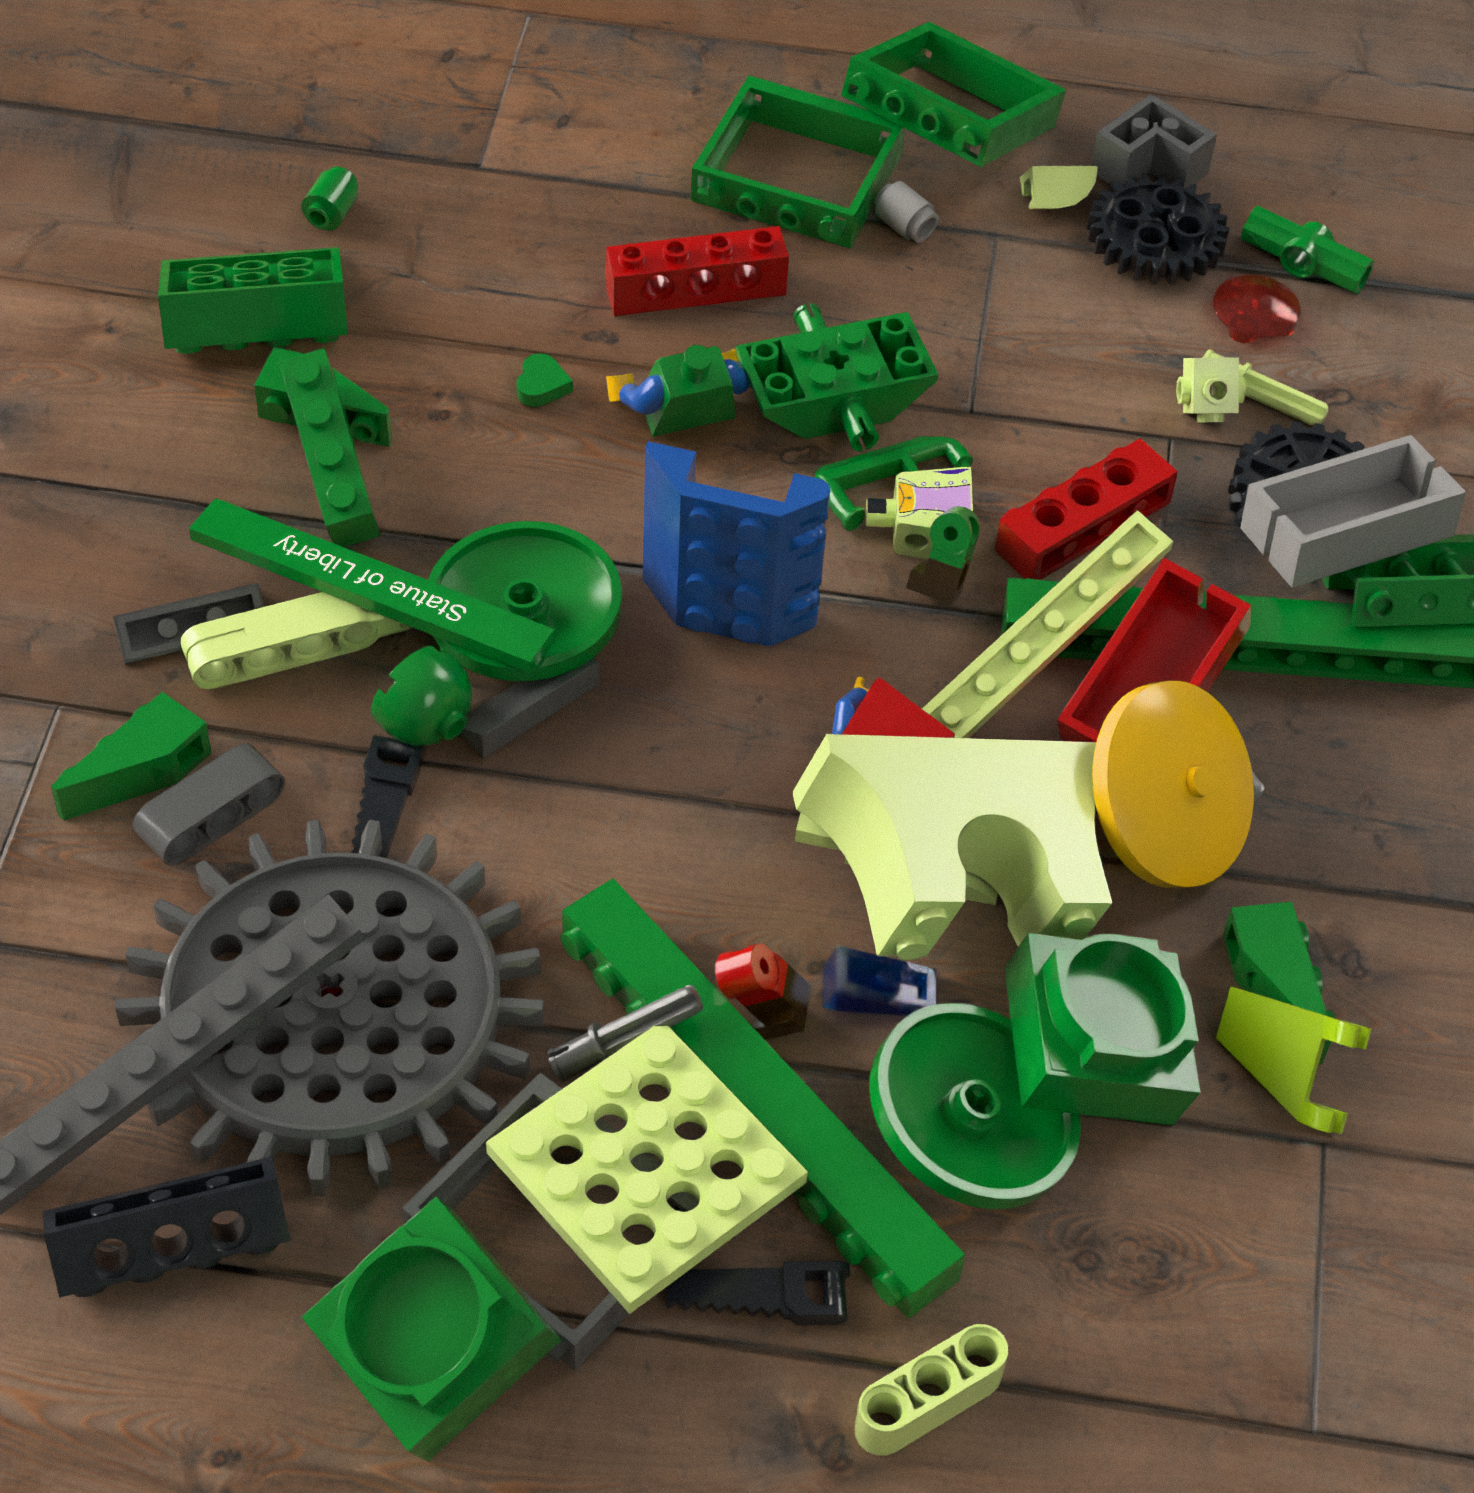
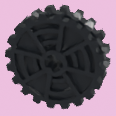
M1292 422L1290 428L1287 429L1276 424L1270 426L1267 435L1258 431L1253 435L1251 444L1244 443L1241 447L1239 458L1236 459L1234 466V478H1231L1227 493L1231 495L1228 506L1230 511L1237 512L1234 520L1239 528L1241 527L1249 484L1363 450L1365 445L1359 441L1350 443L1345 440V432L1337 430L1334 433H1329L1325 431L1324 425L1317 423L1312 428H1305L1301 422Z

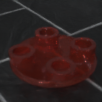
M1240 275L1230 278L1216 289L1213 296V309L1216 316L1229 328V336L1240 343H1249L1254 338L1289 336L1295 332L1301 313L1298 298L1287 286L1275 279L1260 275Z

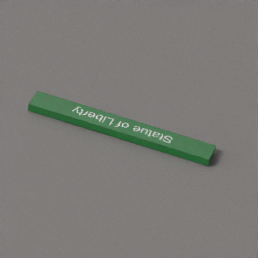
M215 498L189 527L190 539L194 542L530 674L555 642V629L218 498Z

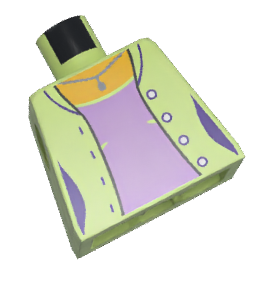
M971 467L899 473L895 479L893 499L867 498L866 526L893 527V550L898 555L928 560L933 545L930 537V528L934 520L949 508L956 506L966 507L973 511Z

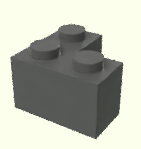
M1149 94L1097 132L1091 166H1098L1097 176L1109 184L1116 182L1124 187L1125 177L1129 176L1137 182L1141 179L1142 174L1150 172L1157 178L1160 174H1163L1166 183L1171 184L1176 178H1181V187L1187 188L1209 173L1217 134L1153 94Z

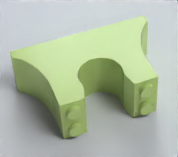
M826 734L793 790L796 810L817 823L837 844L850 864L864 897L877 956H898L902 960H914L927 956L965 903L966 872L982 878L998 892L1007 910L1008 928L1018 947L1028 933L1083 940L1112 904L1095 834V800L1092 769L1096 742Z

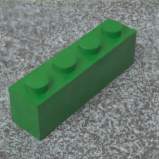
M325 348L279 361L325 527L332 543L346 547L380 537L381 533L337 381Z

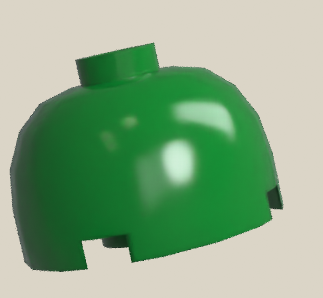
M425 646L400 662L389 674L395 682L385 694L378 689L373 698L370 710L372 718L386 733L402 743L413 746H427L437 744L444 739L452 740L463 731L468 721L466 716L471 706L473 693L467 672L449 652L440 647L439 652L433 646Z

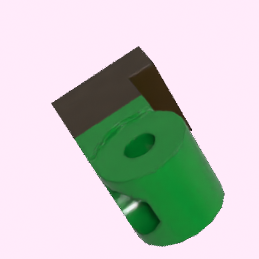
M962 506L952 507L934 520L930 528V537L933 545L927 564L921 562L911 570L906 585L907 589L949 604L961 595L980 532L978 517L972 510Z

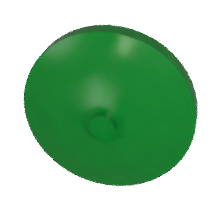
M508 522L476 531L449 548L433 567L428 578L432 582L555 629V642L531 674L433 636L438 646L449 652L462 667L477 674L499 680L534 681L547 679L582 666L594 658L609 643L616 632L622 614L621 580L617 568L609 555L587 536L573 529L547 522Z
M962 1003L931 1005L911 1013L899 1022L881 1044L875 1055L870 1073L869 1092L873 1114L879 1130L898 1160L917 1179L937 1193L956 1202L977 1208H1016L1029 1204L1046 1194L1062 1178L1073 1163L1080 1142V1114L1021 1107L1011 1019L992 1010Z

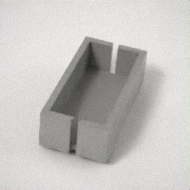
M1412 435L1249 484L1240 528L1263 555L1270 553L1268 561L1293 588L1455 536L1466 491L1442 466L1434 468L1436 460Z

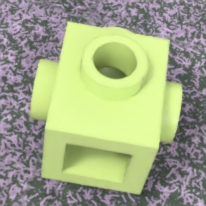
M1239 357L1183 358V377L1178 378L1176 387L1178 404H1183V413L1197 414V422H1224L1225 413H1239V403L1244 402L1246 392L1245 379L1243 376H1239ZM1210 386H1212V393H1211V395H1210V392H1209Z

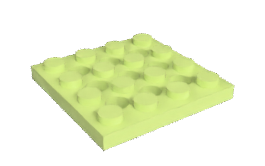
M654 1025L486 1142L487 1154L629 1314L806 1184L808 1174L807 1170L669 1026ZM658 1084L665 1087L670 1094L666 1099L654 1102L644 1099L639 1092L647 1085ZM605 1115H616L626 1122V1126L618 1132L609 1133L600 1130L595 1123ZM694 1122L701 1125L706 1133L699 1139L685 1140L677 1135L675 1129L682 1123ZM561 1146H572L577 1148L582 1153V1156L575 1163L560 1164L551 1157V1154ZM641 1153H650L656 1155L662 1161V1165L654 1171L643 1172L637 1170L631 1164V1161ZM727 1160L738 1164L743 1172L734 1179H721L712 1172L711 1168L717 1162ZM608 1185L616 1190L618 1196L610 1203L597 1204L592 1202L586 1193L594 1186ZM687 1192L695 1196L699 1204L690 1211L680 1212L671 1208L667 1200L675 1193ZM641 1224L649 1227L653 1231L654 1237L645 1244L637 1245L628 1242L622 1233L629 1226Z

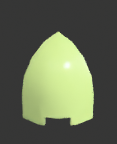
M1032 166L1020 177L1022 195L1031 196L1032 198L1028 208L1058 209L1076 205L1087 197L1096 182L1098 166Z

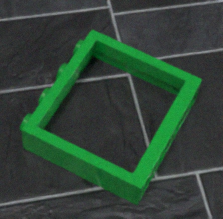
M928 21L852 56L841 96L979 167H983L1054 128L1066 89ZM926 50L932 52L931 58L925 56ZM918 66L1005 111L987 120L899 74ZM970 145L974 147L981 145L979 155L969 151Z
M748 75L692 167L691 201L773 226H780L783 229L851 249L875 205V198L878 192L886 185L903 154L905 128L868 109ZM755 94L762 96L761 101L755 100ZM752 121L876 157L849 208L724 172L723 169ZM882 131L890 133L888 138L882 137ZM835 216L844 218L845 221L835 218Z

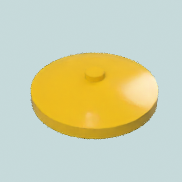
M1164 681L1146 684L1128 692L1113 706L1099 732L1094 751L1092 769L1093 794L1102 829L1120 860L1134 874L1146 882L1164 888H1186L1209 883L1221 876L1234 863L1244 846L1251 825L1254 785L1251 763L1244 740L1226 709L1212 695L1198 686L1182 681Z

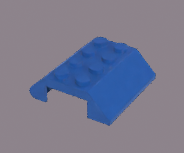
M648 441L645 448L643 581L675 625L690 628L697 632H708L734 638L745 643H756L765 646L775 645L814 628L818 623L820 593H818V589L822 583L826 528H824L825 520H828L829 484L818 478L794 473L785 502L695 483V451Z

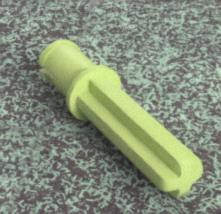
M1210 349L1203 356V358L1223 357ZM1246 363L1244 366L1239 364V376H1243L1245 379V396L1311 426H1314L1315 423L1322 424L1328 413V405L1251 370L1252 364Z

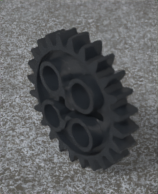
M1142 174L1141 182L1138 183L1127 176L1125 177L1124 187L1116 182H1112L1109 192L1101 190L1098 200H1093L1087 223V230H1089L1088 242L1095 243V254H1105V265L1119 264L1118 274L1121 275L1128 270L1134 271L1135 281H1138L1143 275H1149L1152 284L1156 285L1159 277H1165L1170 285H1174L1175 277L1180 275L1185 281L1191 282L1193 272L1205 276L1207 266L1215 268L1218 258L1223 257L1229 234V227H1226L1228 217L1227 215L1220 214L1222 206L1220 203L1209 204L1211 198L1209 192L1200 195L1196 194V184H1192L1187 188L1181 187V178H1176L1172 184L1166 183L1163 174L1158 176L1157 182L1151 181L1146 174Z

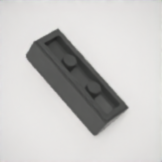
M254 583L113 616V623L124 663L130 664L183 651L180 644L181 637L189 628L195 625L265 606L259 583Z
M592 658L582 666L562 675L534 681H518L468 713L466 716L468 719L467 724L459 735L483 759L599 685L600 664Z

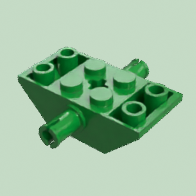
M810 303L809 308L813 314V317H811L806 304L797 308L793 315V320L798 326L800 333L736 345L735 353L742 368L745 370L749 385L764 417L803 439L846 431L850 445L856 451H862L859 437H861L866 450L875 446L879 440V433L874 428V425L891 422L938 381L939 375L908 312L827 327L820 307L817 304Z

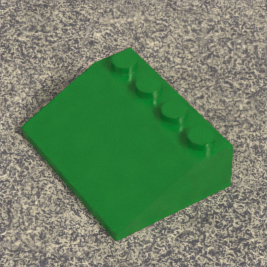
M339 247L162 260L158 300L165 349L175 348L177 353L189 354L201 351L203 346L221 345V348L225 350H238L248 347L249 342L266 341L269 346H286L292 344L294 339L312 338L313 342L329 343L337 341L339 335H348Z

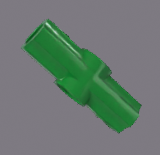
M1258 205L1251 211L1243 226L1240 237L1243 241L1279 257L1283 268L1292 276L1307 278L1315 274L1357 295L1364 288L1375 264L1373 259L1335 242L1332 232L1323 224L1312 221L1301 226Z

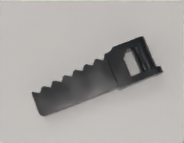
M379 735L373 736L363 764L365 787L362 789V796L364 799L359 802L361 810L357 814L359 824L354 827L356 837L352 839L354 849L350 853H359L361 835L368 821L374 820L379 821L383 848L379 857L387 858L407 797L413 794L427 746H413L402 743L394 738ZM382 756L408 761L409 763L406 768L385 764L380 759Z
M845 1261L784 1262L783 1267L692 1269L666 1287V1308L670 1309L678 1304L683 1310H687L695 1305L701 1312L712 1307L716 1313L729 1309L734 1315H737L746 1310L750 1316H754L762 1311L768 1318L779 1313L783 1319L791 1320L797 1326L839 1325L848 1320L845 1279L850 1276V1264ZM805 1281H822L824 1305H815L806 1296Z

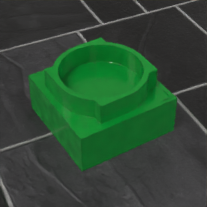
M1033 933L1026 935L1004 967L1021 1107L1174 1125L1201 1093L1193 1050L1194 1046L1199 1042L1191 995L1180 973L1177 953L1159 951L1158 940L1117 934L1094 935L1083 940Z
M438 1197L433 1198L407 1223L394 1231L366 1256L350 1274L301 1316L406 1450L426 1461H430L562 1341L561 1337L456 1212Z

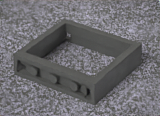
M540 1072L402 1208L404 1224L435 1197H438L453 1210L498 1166L487 1154L486 1142L555 1095L562 1088ZM601 1118L595 1123L604 1132H618ZM568 1146L578 1155L582 1156V1153L577 1148ZM641 1153L631 1161V1164L637 1170L643 1172L654 1171L662 1165L648 1153ZM687 1192L675 1193L667 1200L671 1208L680 1212L690 1211L699 1204L697 1198ZM519 1287L562 1339L545 1357L553 1362L562 1360L574 1371L588 1359L629 1315L618 1300L609 1293L575 1330H572Z

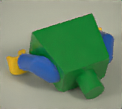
M693 345L688 347L684 353L659 358L655 361L648 378L639 386L634 384L633 373L606 377L609 401H621L634 411L645 414L652 437L735 419L734 394H742L749 388L745 370L738 360L735 349L721 353L720 348L717 346L706 348L701 345Z

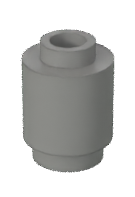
M903 181L886 184L875 198V215L906 240L913 239L916 243H921L933 233L938 224L939 216L934 212V206Z

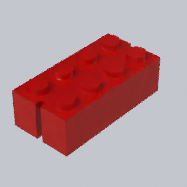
M1163 558L1058 717L1060 739L1072 742H1097L1101 727L1113 706L1128 692L1146 684L1182 681L1198 686L1208 692L1250 628L1251 605L1211 584L1207 590L1206 609L1200 607L1203 602V578Z

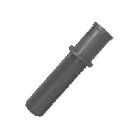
M687 985L601 1027L598 1023H593L589 1025L587 1033L558 1047L549 1049V1063L555 1075L561 1081H566L571 1076L604 1061L654 1025L671 1027L698 1014L704 1008L702 999L693 985Z

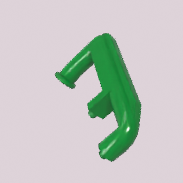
M921 436L822 466L815 472L814 478L824 480L829 484L830 509L843 523V528L846 531H853L863 522L865 510L862 507H856L844 490L901 472L919 471L915 464L944 455L947 456L954 468L970 467L973 464V457L966 447L956 439L944 436Z

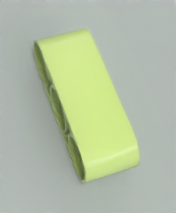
M986 1324L969 1326L871 1384L863 1391L858 1403L855 1421V1437L858 1444L866 1452L876 1456L893 1454L991 1395L999 1387L1008 1357V1343L1004 1335L996 1328ZM980 1355L990 1361L992 1365L978 1367L968 1361L966 1357ZM934 1384L939 1386L944 1391V1394L930 1396L923 1393L918 1386ZM877 1412L887 1413L896 1420V1423L880 1425L875 1423L870 1418V1415Z

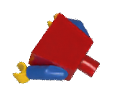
M860 676L857 677L853 689L838 700L835 706L832 734L954 738L955 733L880 677L874 681L869 690L863 687L865 679Z

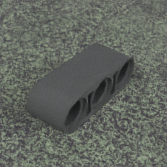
M249 743L239 744L144 805L134 818L133 830L166 865H178L271 805L282 793L285 787V778L253 745Z

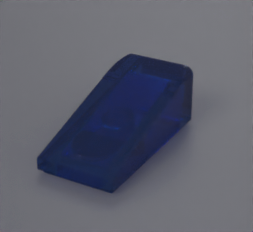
M838 945L825 963L823 973V1008L842 1012L908 1016L919 1009L936 1004V968L885 956H877L876 954Z

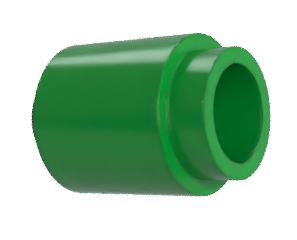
M332 167L322 172L301 203L302 212L308 222L314 227L323 230L337 229L358 198V180L349 170L342 167Z

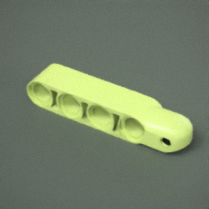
M320 592L195 625L183 634L180 644L195 685L203 689H216L359 651L371 646L380 637L407 631L413 627Z

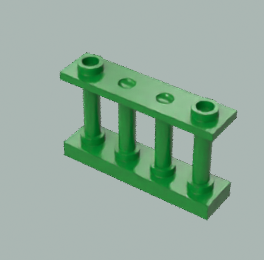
M1474 534L1455 535L1324 577L1323 583L1328 590L1355 589L1351 622L1354 627L1474 623Z

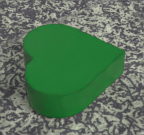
M537 353L530 355L524 360L522 366L523 374L518 377L516 382L517 398L522 404L529 407H538L573 392V380L550 355Z

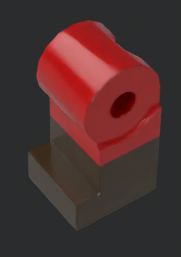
M761 943L750 945L734 952L727 951L717 957L715 975L720 990L729 999L736 998L755 1017L753 1028L764 1040L804 1031L811 985L777 953H774L769 947Z

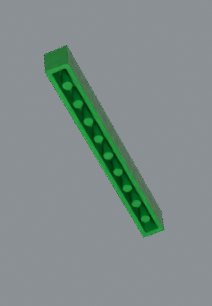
M1007 578L1002 605V634L1059 582L1031 578ZM1131 587L1057 657L1097 660L1143 588ZM1203 592V602L1200 605L1204 609H1206L1207 595L1205 592ZM1234 595L1251 605L1250 628L1223 670L1474 689V623L1354 627L1351 623L1352 603L1286 599L1271 596Z
M614 878L562 910L563 934H561L560 939L564 949L573 960H582L593 972L594 980L600 990L608 997L614 995L626 1008V1014L687 985H693L696 988L703 1002V1010L670 1028L807 1170L806 1184L793 1192L798 1197L803 1213L813 1224H822L835 1238V1244L840 1254L848 1263L853 1266L859 1264L869 1275L876 1293L884 1303L890 1307L896 1305L909 1319L960 1281L965 1258L963 1251Z

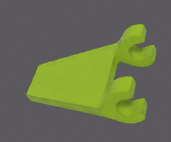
M1230 986L1216 1038L1298 1122L1327 1133H1343L1348 1113L1311 1102L1309 1100L1325 1041L1329 1040L1351 1048L1357 1047L1366 1050L1372 1029Z

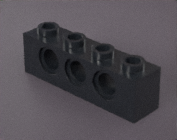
M272 1157L43 1211L44 1237L59 1298L68 1295H75L77 1297L93 1296L105 1290L109 1285L130 1280L136 1283L150 1282L161 1277L166 1271L187 1266L194 1269L207 1268L217 1264L223 1257L244 1252L251 1255L264 1254L274 1250L281 1243L291 1241ZM222 1211H234L239 1214L233 1222L228 1224H218L212 1221L214 1216ZM165 1225H177L182 1228L177 1235L170 1238H162L154 1234L160 1227ZM107 1239H118L125 1243L120 1249L113 1252H105L97 1248L99 1243Z

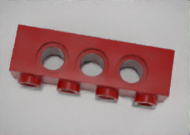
M780 226L607 246L606 289L614 316L784 296L787 294L789 254Z
M1141 438L1124 448L1118 447L1110 452L1106 458L1091 467L1079 469L1070 479L1058 486L1046 488L1032 501L1019 508L1014 507L1008 510L998 523L995 551L1024 579L1041 580L1099 546L1137 510L1143 516L1148 517L1170 504L1178 471Z

